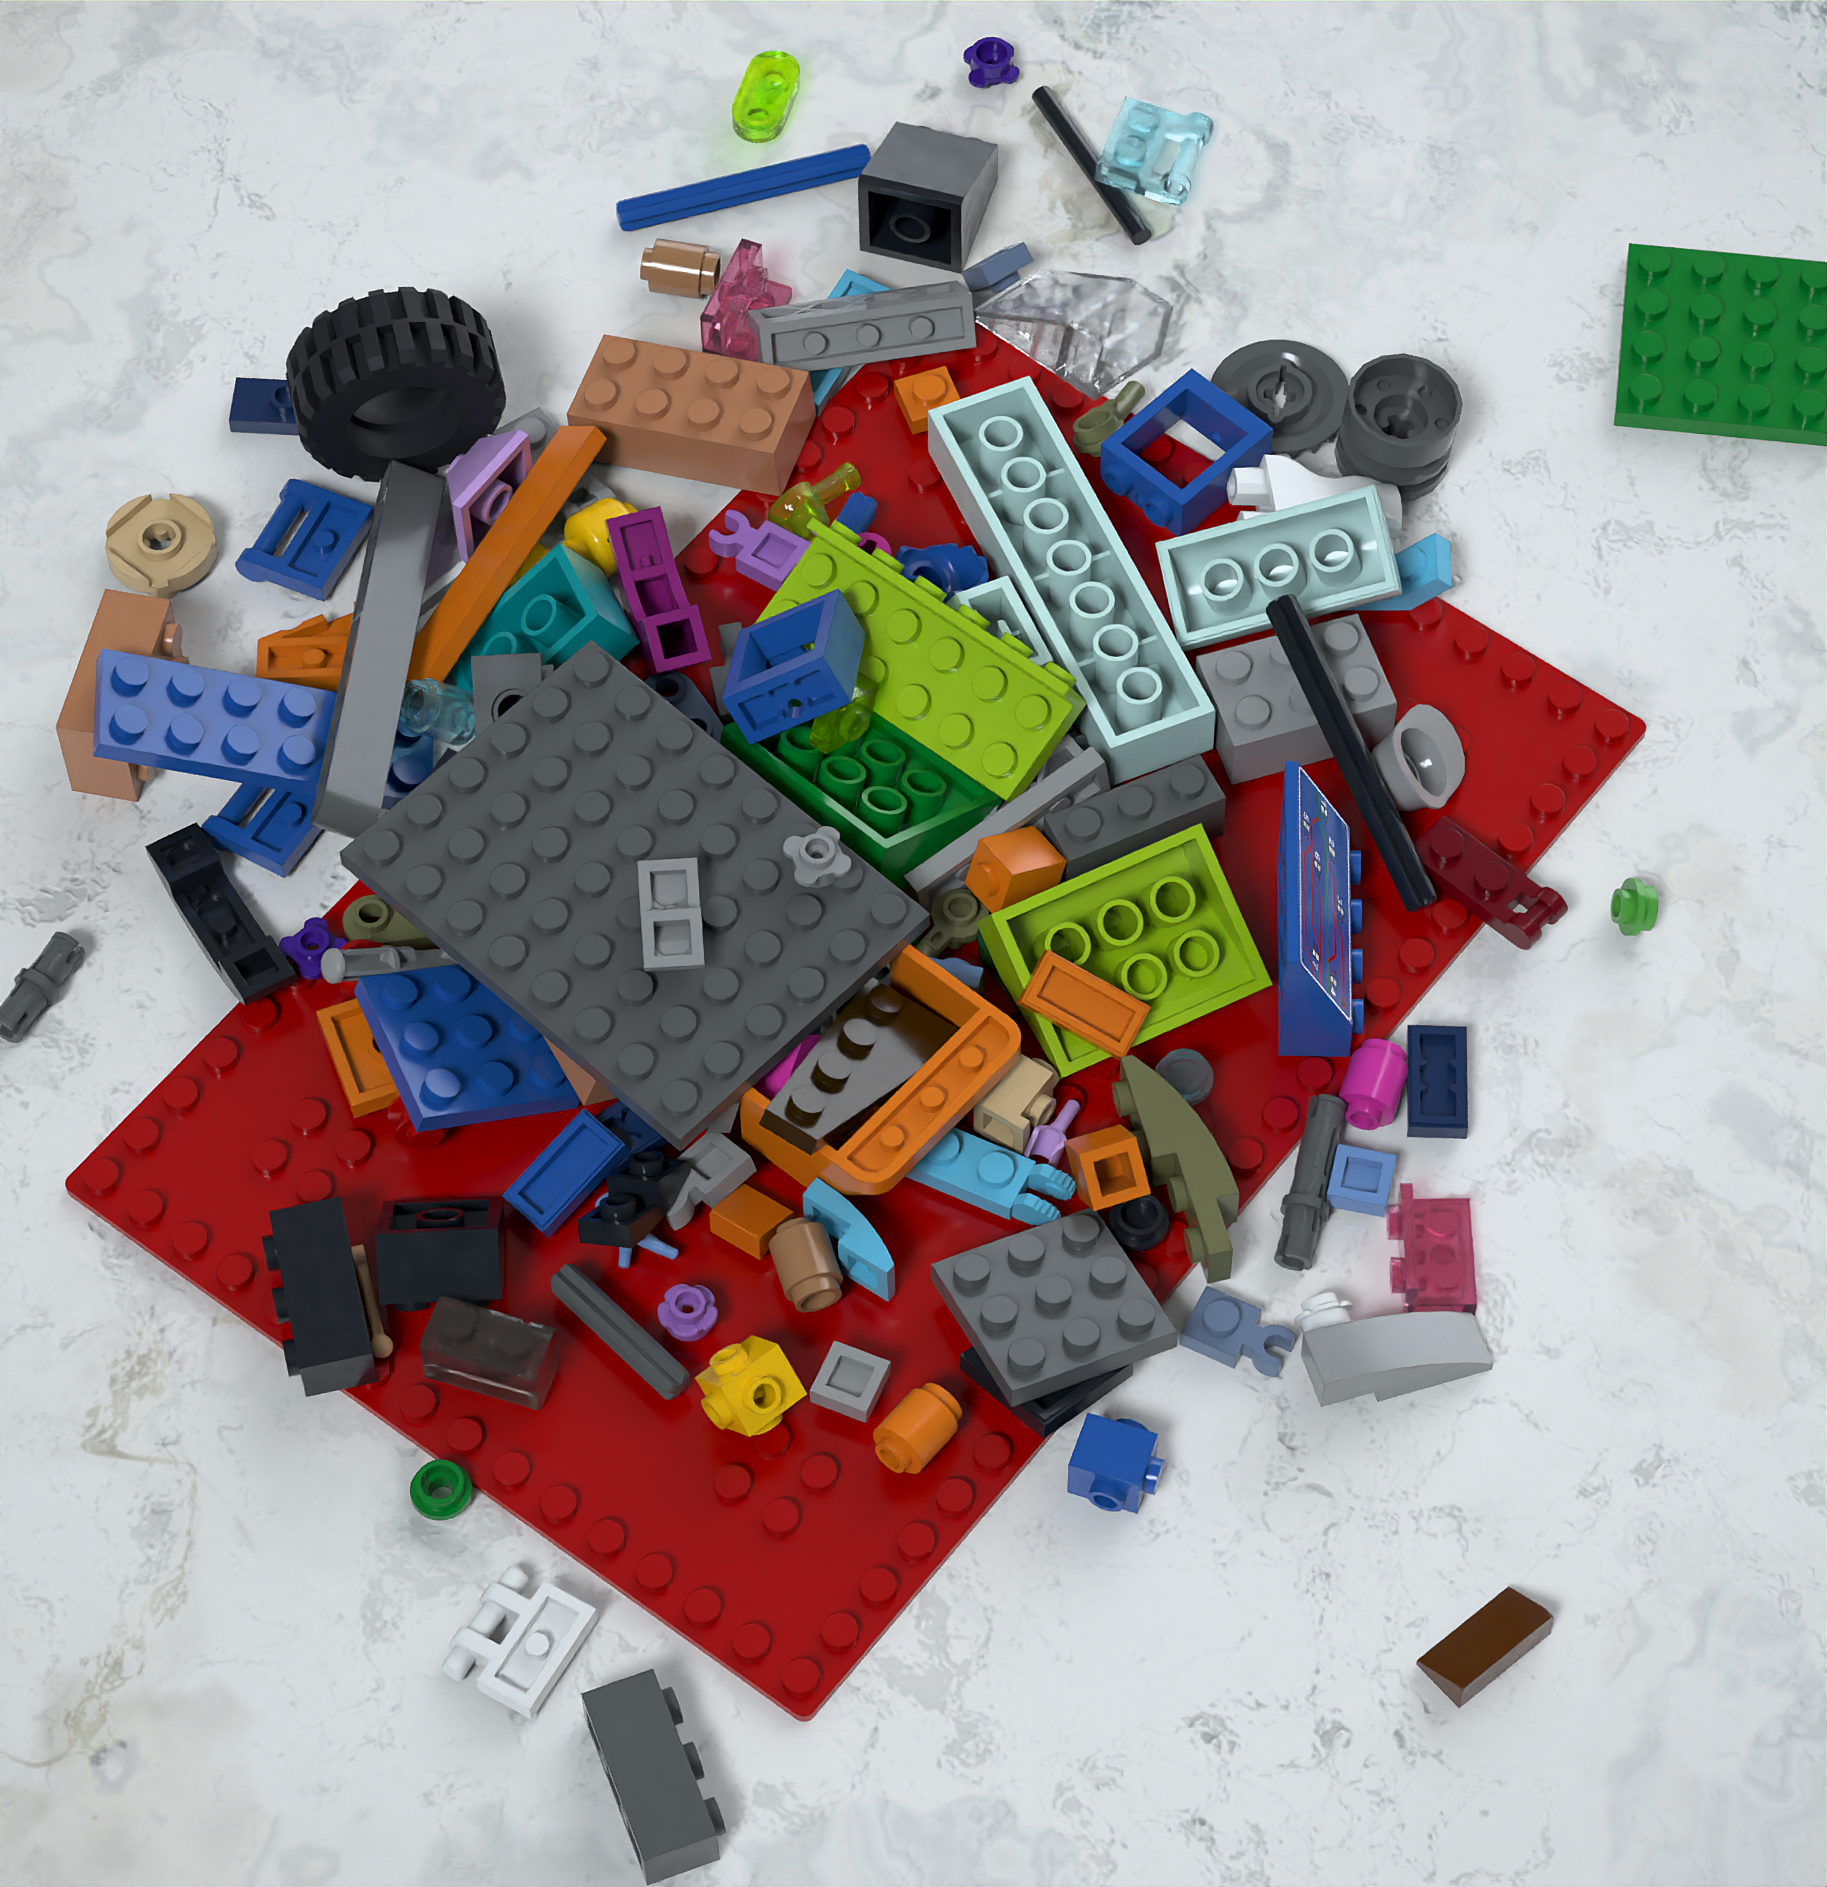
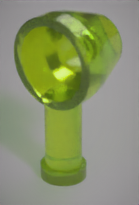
M845 462L837 467L836 472L813 486L809 482H801L795 485L773 504L767 515L768 521L812 543L816 535L806 527L813 517L829 527L830 520L824 504L845 491H852L860 486L861 478L857 469L852 464Z

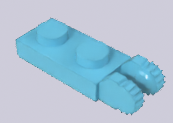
M954 1127L905 1175V1177L1008 1220L1014 1217L1036 1226L1059 1219L1061 1215L1059 1214L1060 1211L1052 1203L1041 1200L1030 1193H1025L1027 1188L1048 1196L1051 1195L1061 1201L1062 1199L1067 1201V1199H1071L1077 1187L1073 1178L1068 1176L1067 1173L1062 1172V1170L1058 1171L1055 1167L1045 1163L1036 1165L1034 1160Z

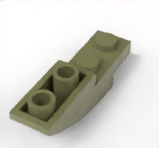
M1135 1056L1120 1057V1080L1112 1082L1113 1100L1119 1117H1129L1133 1129L1131 1133L1136 1136L1150 1185L1155 1187L1167 1184L1174 1212L1184 1211L1189 1228L1183 1230L1187 1255L1191 1264L1201 1263L1207 1284L1231 1279L1233 1248L1225 1225L1237 1222L1239 1190L1229 1165L1203 1121L1176 1089Z

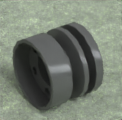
M1404 353L1382 355L1363 364L1351 378L1334 450L1340 473L1343 476H1366L1382 483L1394 484L1399 490L1401 502L1413 501L1432 492L1445 476L1463 406L1458 385L1446 370L1426 358Z

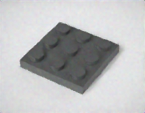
M1091 1208L931 1264L932 1283L1011 1407L1177 1347V1329L1099 1213Z

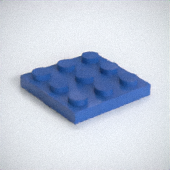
M446 965L359 978L354 993L416 1132L577 1109L580 1099L543 1035L461 965Z

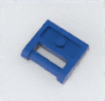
M289 479L279 493L280 504L252 548H245L235 562V567L243 577L250 581L262 582L266 580L324 602L369 531L374 509L373 506L298 479ZM309 510L310 512L281 558L273 556L298 515Z
M242 783L217 816H208L200 828L213 848L220 851L228 849L285 878L322 831L321 828L310 824L315 796L275 789L253 819L243 829L238 826L267 788Z

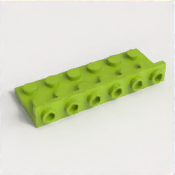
M812 517L806 527L816 535L815 539L755 624L839 588L866 633L852 698L1007 803L1023 794L1087 704L1072 689L1077 679L1051 661H1048L1045 667L1041 668L1029 660L1033 651L1011 634L1005 632L999 640L985 631L990 622L965 604H961L957 611L953 610L943 603L947 594L924 577L919 575L914 583L900 575L904 566L883 550L876 547L872 555H869L857 547L862 538L840 522L834 520L828 528ZM810 642L803 645V647L811 650L814 648V644Z

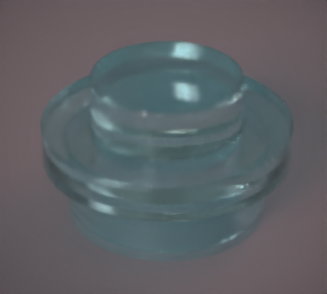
M1182 1048L1174 1050L1161 1059L1156 1066L1155 1071L1176 1089L1190 1106L1205 1100L1213 1088L1214 1075L1212 1067L1200 1053L1192 1049Z

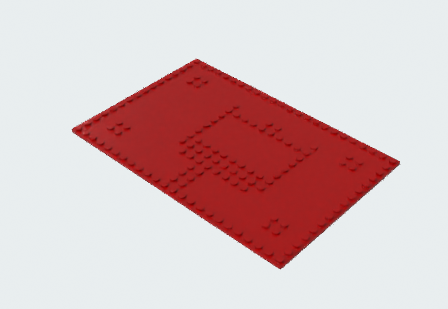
M975 318L977 347L865 363L828 401L820 415L815 418L782 496L779 497L742 489L674 558L679 578L690 606L698 604L712 657L710 662L676 671L683 673L692 680L718 717L709 668L724 665L719 647L721 639L718 626L740 622L742 629L754 625L777 593L737 572L735 557H723L710 549L709 533L712 529L726 536L735 533L725 527V513L727 510H735L742 513L748 519L749 527L758 530L768 520L812 543L816 535L806 527L812 517L829 528L832 522L837 519L849 496L855 492H861L866 497H872L877 502L876 515L866 532L876 533L885 538L890 545L893 558L896 557V553L901 546L924 549L931 545L955 543L958 548L971 545L978 556H984L928 452V431L912 435L894 395V380L946 366L960 399L1030 376L1177 640L1155 545L1157 542L1177 536L1166 527H1159L1153 524L1146 517L1143 510L1124 495L1118 496L1105 485L1103 479L1100 478L1101 456L1093 457L1088 453H1080L1076 450L1073 443L1075 435L1073 424L1075 421L1088 413L1090 409L1102 406L1110 399ZM1130 413L1123 420L1124 424L1127 423L1135 415L1133 413ZM1166 433L1162 434L1137 455L1181 490L1214 463ZM1227 499L1187 534L1236 522L1240 511H1256V508L1252 505L1229 504V499ZM987 561L988 574L990 575L987 582H990L997 578ZM1437 596L1412 610H1341L1307 619L1309 625L1312 626L1358 613L1397 701L1395 726L1406 712L1418 704L1430 705L1447 718L1461 741L1465 756V773L1460 785L1449 797L1446 804L1438 810L1428 807L1411 812L1397 810L1413 843L1439 818L1445 815L1527 876L1645 737L1646 724L1642 719ZM1269 629L1183 653L1193 671L1196 672L1197 656L1275 636L1276 633L1274 629ZM637 645L619 661L643 682L651 676ZM664 693L661 695L670 697L675 695V693ZM1073 722V724H1072L1073 729H1074L1078 734H1080V732H1079V730L1077 729L1075 723ZM1213 743L1212 750L1200 755L1226 796L1223 836L1209 842L1273 985L1129 1048L1126 1056L1133 1055L1156 1071L1179 1092L1203 1121L1226 1159L1239 1190L1238 1217L1300 1144L1307 1119L1306 1115L1310 1097L1313 1095L1319 1097V1094L1338 1097L1353 1052L1360 1049L1365 1040H1388L1486 923L1434 884L1432 885L1437 893V900L1432 905L1417 912L1410 913L1406 910L1335 758L1301 766L1350 827V850L1361 851L1360 885L1350 886L1351 899H1361L1362 901L1361 934H1351V949H1362L1363 954L1362 983L1352 984V999H1363L1362 1034H1352L1349 1057L1278 1055L1277 852L1284 771L1231 785ZM1375 746L1368 748L1370 753ZM1168 765V766H1165V767H1163V768L1154 770V771H1152V772L1143 774V775H1141V776L1132 778V779H1130V780L1121 782V783H1119V784L1110 786L1111 789H1109V790H1112V789H1114V788H1117V787H1119V786H1122V785H1124V784H1127V783H1129V782H1131V781H1134V780H1136V779H1139V778H1141V777H1144V776H1146V775H1149V774H1151V773H1154V772H1156V771H1159V770L1164 769V768H1166V767H1169V766H1171V765ZM358 880L322 917L327 922L328 930L336 938H344L346 940L343 928L345 910L358 898L375 895L376 893L362 881ZM930 914V926L922 933V936H921L920 941H921V940L930 932V930L933 928V923H932V921H931V914ZM380 917L368 918L364 920V922L374 923L378 921ZM977 940L962 945L960 949L947 947L937 959L957 958L968 962L972 966L982 967L983 998L1016 1022L1021 1033V1054L1030 1059H1041L1053 1067L1033 1031L981 962L977 952ZM312 945L308 948L309 951L319 949V947L316 945ZM287 959L296 973L297 981L246 1006L239 1002L66 1178L65 1187L68 1195L281 1349H283L282 1341L294 1338L290 1322L278 1323L272 1288L283 1286L280 1270L268 1272L261 1238L262 1236L273 1234L269 1211L340 1197L350 1246L362 1244L364 1246L384 1334L393 1342V1350L389 1356L385 1358L373 1356L378 1382L340 1391L435 1460H447L462 1467L468 1474L471 1485L792 1717L801 1722L813 1719L1055 1433L1053 1432L1043 1439L959 1369L960 1354L972 1347V1344L931 1281L932 1263L1037 1226L1030 1225L1014 1217L1008 1220L905 1176L892 1189L882 1194L843 1196L868 1220L885 1244L894 1263L895 1294L887 1302L842 1274L843 1282L840 1285L842 1296L836 1303L814 1312H799L796 1310L794 1302L787 1300L770 1250L759 1260L712 1233L709 1218L712 1208L704 1201L699 1202L694 1207L693 1217L682 1228L678 1230L672 1229L664 1216L650 1232L660 1241L678 1249L679 1253L675 1260L635 1245L632 1248L630 1267L620 1268L618 1266L619 1247L580 1243L577 1220L593 1210L596 1201L608 1192L607 1180L604 1178L549 1239L504 1199L505 1283L502 1299H493L490 1305L475 1309L459 1308L455 1305V1301L431 1302L429 1308L411 1312L396 1310L394 1304L380 1305L375 1232L384 1201L502 1196L583 1108L591 1115L596 1116L619 1101V1099L615 1098L584 1106L580 1100L577 1109L450 1127L445 1133L444 1138L430 1148L415 1149L403 1146L396 1141L395 1130L398 1125L389 1121L386 1115L387 1108L354 1118L319 1026L316 1011L351 999H347L340 994L339 983L331 984L324 977L314 980L304 979L294 969L292 960ZM847 1001L836 1010L838 1015L848 1004ZM1111 1056L1061 1078L1053 1089L1056 1107L1046 1125L1050 1126L1055 1121L1068 1100H1075L1080 1104V1110L1066 1129L1065 1136L1067 1140L1118 1124L1132 1132L1133 1129L1129 1117H1119L1112 1095V1082L1120 1080V1060ZM738 1107L731 1132L722 1134L750 1155L757 1169L741 1185L745 1183L794 1212L792 1219L804 1218L803 1193L807 1188L742 1139L740 1107ZM973 1108L954 1126V1128L997 1145L974 1131ZM1034 1128L1030 1131V1137L1033 1133ZM706 1129L681 1151L671 1143L657 1151L662 1152L664 1158L677 1159L707 1133ZM855 1133L845 1139L844 1142L846 1143ZM1064 1148L1056 1170H1062V1172L1067 1173L1068 1176L1073 1178L1066 1148ZM1033 1154L1029 1157V1159L1036 1161V1165L1048 1164L1049 1162L1047 1158L1041 1155ZM1147 1176L1151 1191L1150 1195L1154 1196L1167 1210L1169 1216L1167 1236L1161 1244L1151 1250L1131 1251L1123 1247L1122 1249L1162 1307L1199 1263L1191 1264L1187 1255L1183 1230L1189 1228L1184 1211L1174 1212L1167 1184L1151 1187ZM1027 1188L1025 1192L1035 1195L1041 1200H1046L1048 1203H1052L1060 1211V1218L1090 1208L1079 1198L1077 1189L1074 1191L1071 1199H1067V1201L1055 1199L1051 1195H1045L1031 1188ZM1113 1206L1097 1210L1108 1228L1109 1214ZM1232 1223L1225 1225L1226 1230L1232 1225ZM831 1241L838 1262V1244ZM568 1263L576 1265L688 1370L690 1375L688 1387L675 1399H664L552 1293L550 1280L554 1273ZM355 1267L369 1339L371 1341L373 1336L366 1312V1307L359 1283L357 1270ZM678 1284H687L689 1287L701 1285L709 1289L714 1295L715 1303L713 1306L718 1310V1317L710 1331L701 1339L695 1341L678 1340L660 1323L658 1306L665 1301V1293L673 1286ZM686 1306L682 1309L684 1313H692L694 1310L691 1306ZM753 1335L780 1346L807 1395L782 1413V1420L774 1428L763 1434L748 1437L728 1428L722 1430L710 1420L701 1404V1400L706 1396L695 1377L711 1366L709 1364L710 1359L718 1351L732 1344H741ZM834 1340L891 1361V1374L867 1423L810 1402V1389ZM926 1383H934L941 1386L957 1400L962 1409V1418L957 1422V1432L919 1473L911 1474L905 1471L897 1473L892 1471L880 1461L875 1452L877 1445L873 1438L874 1430L912 1389H921Z

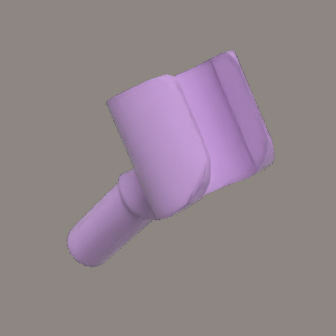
M1068 1100L1050 1126L1039 1125L1035 1127L1023 1156L1027 1158L1033 1154L1044 1156L1049 1160L1047 1165L1057 1168L1065 1148L1064 1141L1067 1140L1065 1136L1066 1129L1080 1110V1104L1075 1100Z

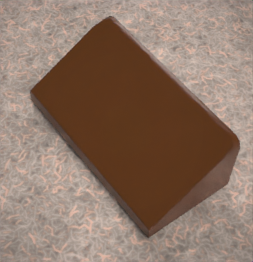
M1508 1586L1420 1657L1416 1665L1460 1708L1549 1636L1554 1616L1543 1606Z

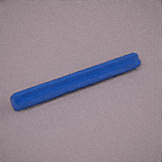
M861 143L620 200L616 203L615 209L617 221L621 230L628 232L860 177L861 172L871 159V154L867 145Z

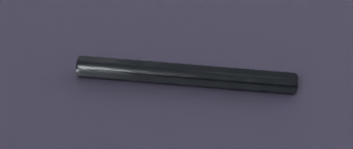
M1293 594L1278 597L1268 604L1266 614L1406 910L1411 913L1427 908L1437 900V893L1301 606Z

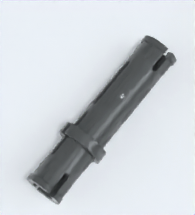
M1319 1094V1097L1313 1095L1309 1099L1307 1119L1299 1146L1292 1186L1290 1187L1289 1194L1282 1198L1280 1210L1284 1215L1283 1226L1274 1261L1281 1267L1289 1270L1302 1271L1303 1268L1306 1270L1312 1268L1320 1225L1325 1223L1328 1218L1327 1190L1339 1143L1341 1126L1343 1125L1347 1110V1104L1332 1095Z

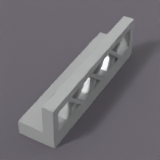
M957 280L746 311L748 327L757 337L759 363L807 372L977 347L972 294Z
M1068 733L1062 738L1038 772L1036 782H1031L1023 794L1000 810L997 805L983 819L984 821L904 875L907 888L902 891L931 914L933 904L943 893L957 888H968L964 882L980 838L1003 834L1032 825L1044 835L1045 816L1111 789L1105 761L1092 746L1083 751ZM1066 756L1071 759L1046 777L1049 767Z

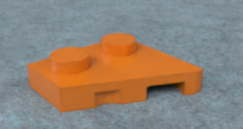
M353 613L327 622L326 618L321 614L303 621L296 628L280 630L258 639L256 677L322 690L337 691Z

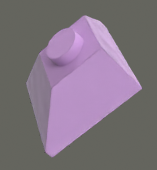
M515 430L480 438L466 454L458 455L451 463L446 479L460 562L462 560L465 563L468 562L531 470L532 459L529 434L521 430Z

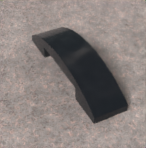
M197 822L145 846L151 863L195 941L219 977L242 1004L246 1006L297 981L295 971L272 936L266 937L224 872L221 858Z

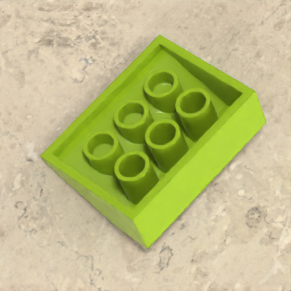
M1201 823L990 914L976 922L997 971L1016 1004L1043 951L1050 950L1150 1006L1151 1008L1130 1048L1273 985ZM1017 1004L1060 1079L1111 1057L1109 1054Z

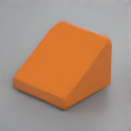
M745 1183L718 1202L709 1213L712 1233L759 1260L769 1250L768 1243L777 1234V1228L794 1217L792 1210Z

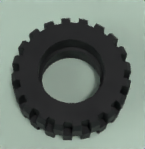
M398 287V291L386 293L383 289L369 291L367 297L358 300L351 297L339 302L336 310L332 312L325 310L315 317L312 328L305 327L302 330L286 361L287 372L285 375L300 441L304 449L328 470L332 468L338 475L349 479L357 475L364 482L379 483L380 478L384 477L391 460L433 474L438 473L439 467L447 464L451 465L458 455L466 454L480 438L488 437V434L492 435L502 418V413L506 406L505 386L487 321L478 311L460 298L453 295L448 299L447 295L442 291L428 288L426 292H418L414 287Z

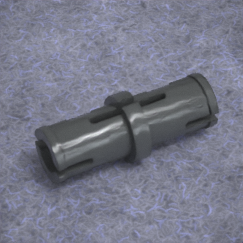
M55 932L35 962L28 969L22 968L14 979L15 987L0 1006V1037L9 1042L18 1043L45 1005L50 1007L54 1004L60 995L58 988L86 954L83 947H78L73 951L79 944L77 940L66 933Z

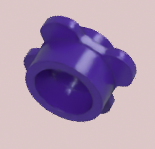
M985 37L978 40L973 46L968 47L964 51L963 59L965 63L970 65L969 83L974 87L984 88L987 85H998L1002 82L1005 84L1016 82L1020 71L1018 67L1013 65L1014 47L998 37Z
M314 917L306 920L304 928L294 936L282 938L278 947L286 959L292 960L294 969L301 977L314 980L323 978L321 959L325 951L330 948L340 950L347 941L344 938H336L328 930L327 922L324 919ZM312 945H316L319 947V949L317 950H308V948Z

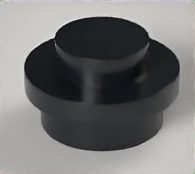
M1150 1194L1116 1204L1110 1211L1109 1230L1120 1246L1131 1251L1151 1250L1161 1244L1167 1236L1169 1229L1167 1210Z

